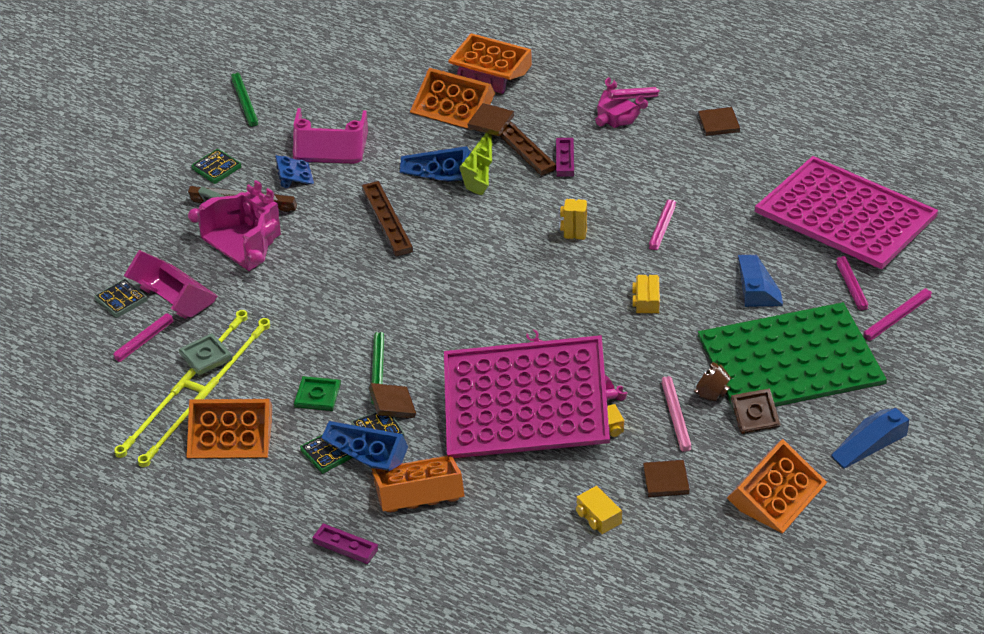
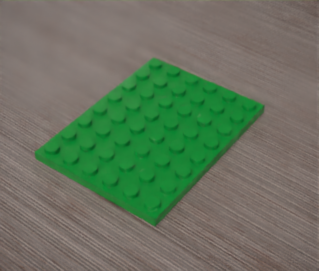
M844 302L698 331V337L711 364L715 362L719 366L722 365L731 377L728 383L730 388L726 393L730 403L731 395L769 388L775 407L887 384L883 371Z

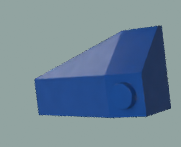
M465 146L401 156L400 172L449 182L463 180L460 166L471 151Z
M738 255L745 307L783 306L781 291L757 255Z
M897 408L880 410L865 418L833 452L831 457L845 469L907 436L909 419Z
M328 421L322 435V440L367 466L387 471L402 464L408 449L403 434Z

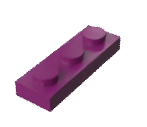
M459 66L457 75L489 83L494 92L502 94L505 92L507 79Z
M556 138V177L574 176V138Z
M324 523L312 537L314 544L368 564L378 551V544Z

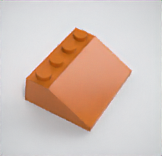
M471 33L451 56L448 63L511 80L526 74L532 66L531 49Z
M429 68L410 113L469 129L468 122L482 103L491 104L495 92L489 83Z
M189 399L187 458H268L272 427V403L270 399Z
M782 439L770 449L729 494L727 499L740 512L780 533H784L825 486L827 481Z
M452 456L402 463L390 471L376 468L371 469L382 511L396 512L399 508L405 507L414 509L422 504L436 505L439 501H457L461 497H465L462 473Z

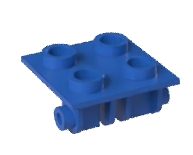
M275 156L276 168L282 187L289 188L292 181L314 184L309 162L292 159L287 156Z

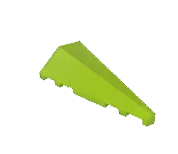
M485 133L460 166V172L466 189L478 195H483L489 186V166L492 163V134Z

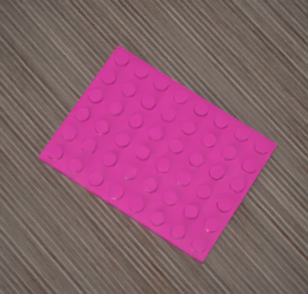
M814 156L808 159L755 206L754 211L880 269H883L938 215V210Z
M602 335L444 351L447 457L461 458L610 443Z

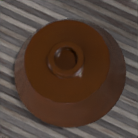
M712 362L710 369L704 373L694 392L699 395V398L716 402L720 395L724 397L729 390L728 383L731 377L722 365L719 366Z

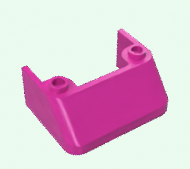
M297 108L293 125V158L306 162L359 163L363 159L368 135L367 110H363L361 121H350L346 124L345 129L311 128V122L303 119L301 108Z
M141 250L137 252L124 274L126 278L141 284L140 288L148 293L150 291L156 292L173 304L170 309L176 311L179 316L185 319L187 317L192 318L213 304L218 297L177 267Z

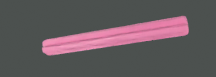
M670 376L663 377L661 383L680 450L682 452L690 451L691 442L673 380Z

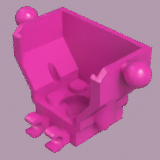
M257 180L254 181V187L249 184L247 185V192L245 193L241 192L235 196L211 198L202 203L199 209L193 208L188 213V218L191 222H199L201 239L248 271L264 262L268 246L274 242L276 237L281 235L278 204L274 202V192L267 188L266 195L262 194V184Z

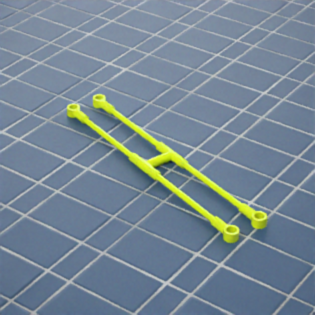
M245 310L236 312V318L218 339L221 343L233 330L248 319ZM262 318L258 321L259 326L252 332L251 337L232 357L233 359L206 386L190 381L196 374L190 368L132 436H129L122 445L115 447V456L118 458L125 457L127 450L135 443V439L184 387L200 392L194 399H205L219 383V379L254 339H257L264 330L270 328V320ZM189 407L156 445H153L146 454L138 457L140 467L150 465V460L159 451L161 445L189 415Z

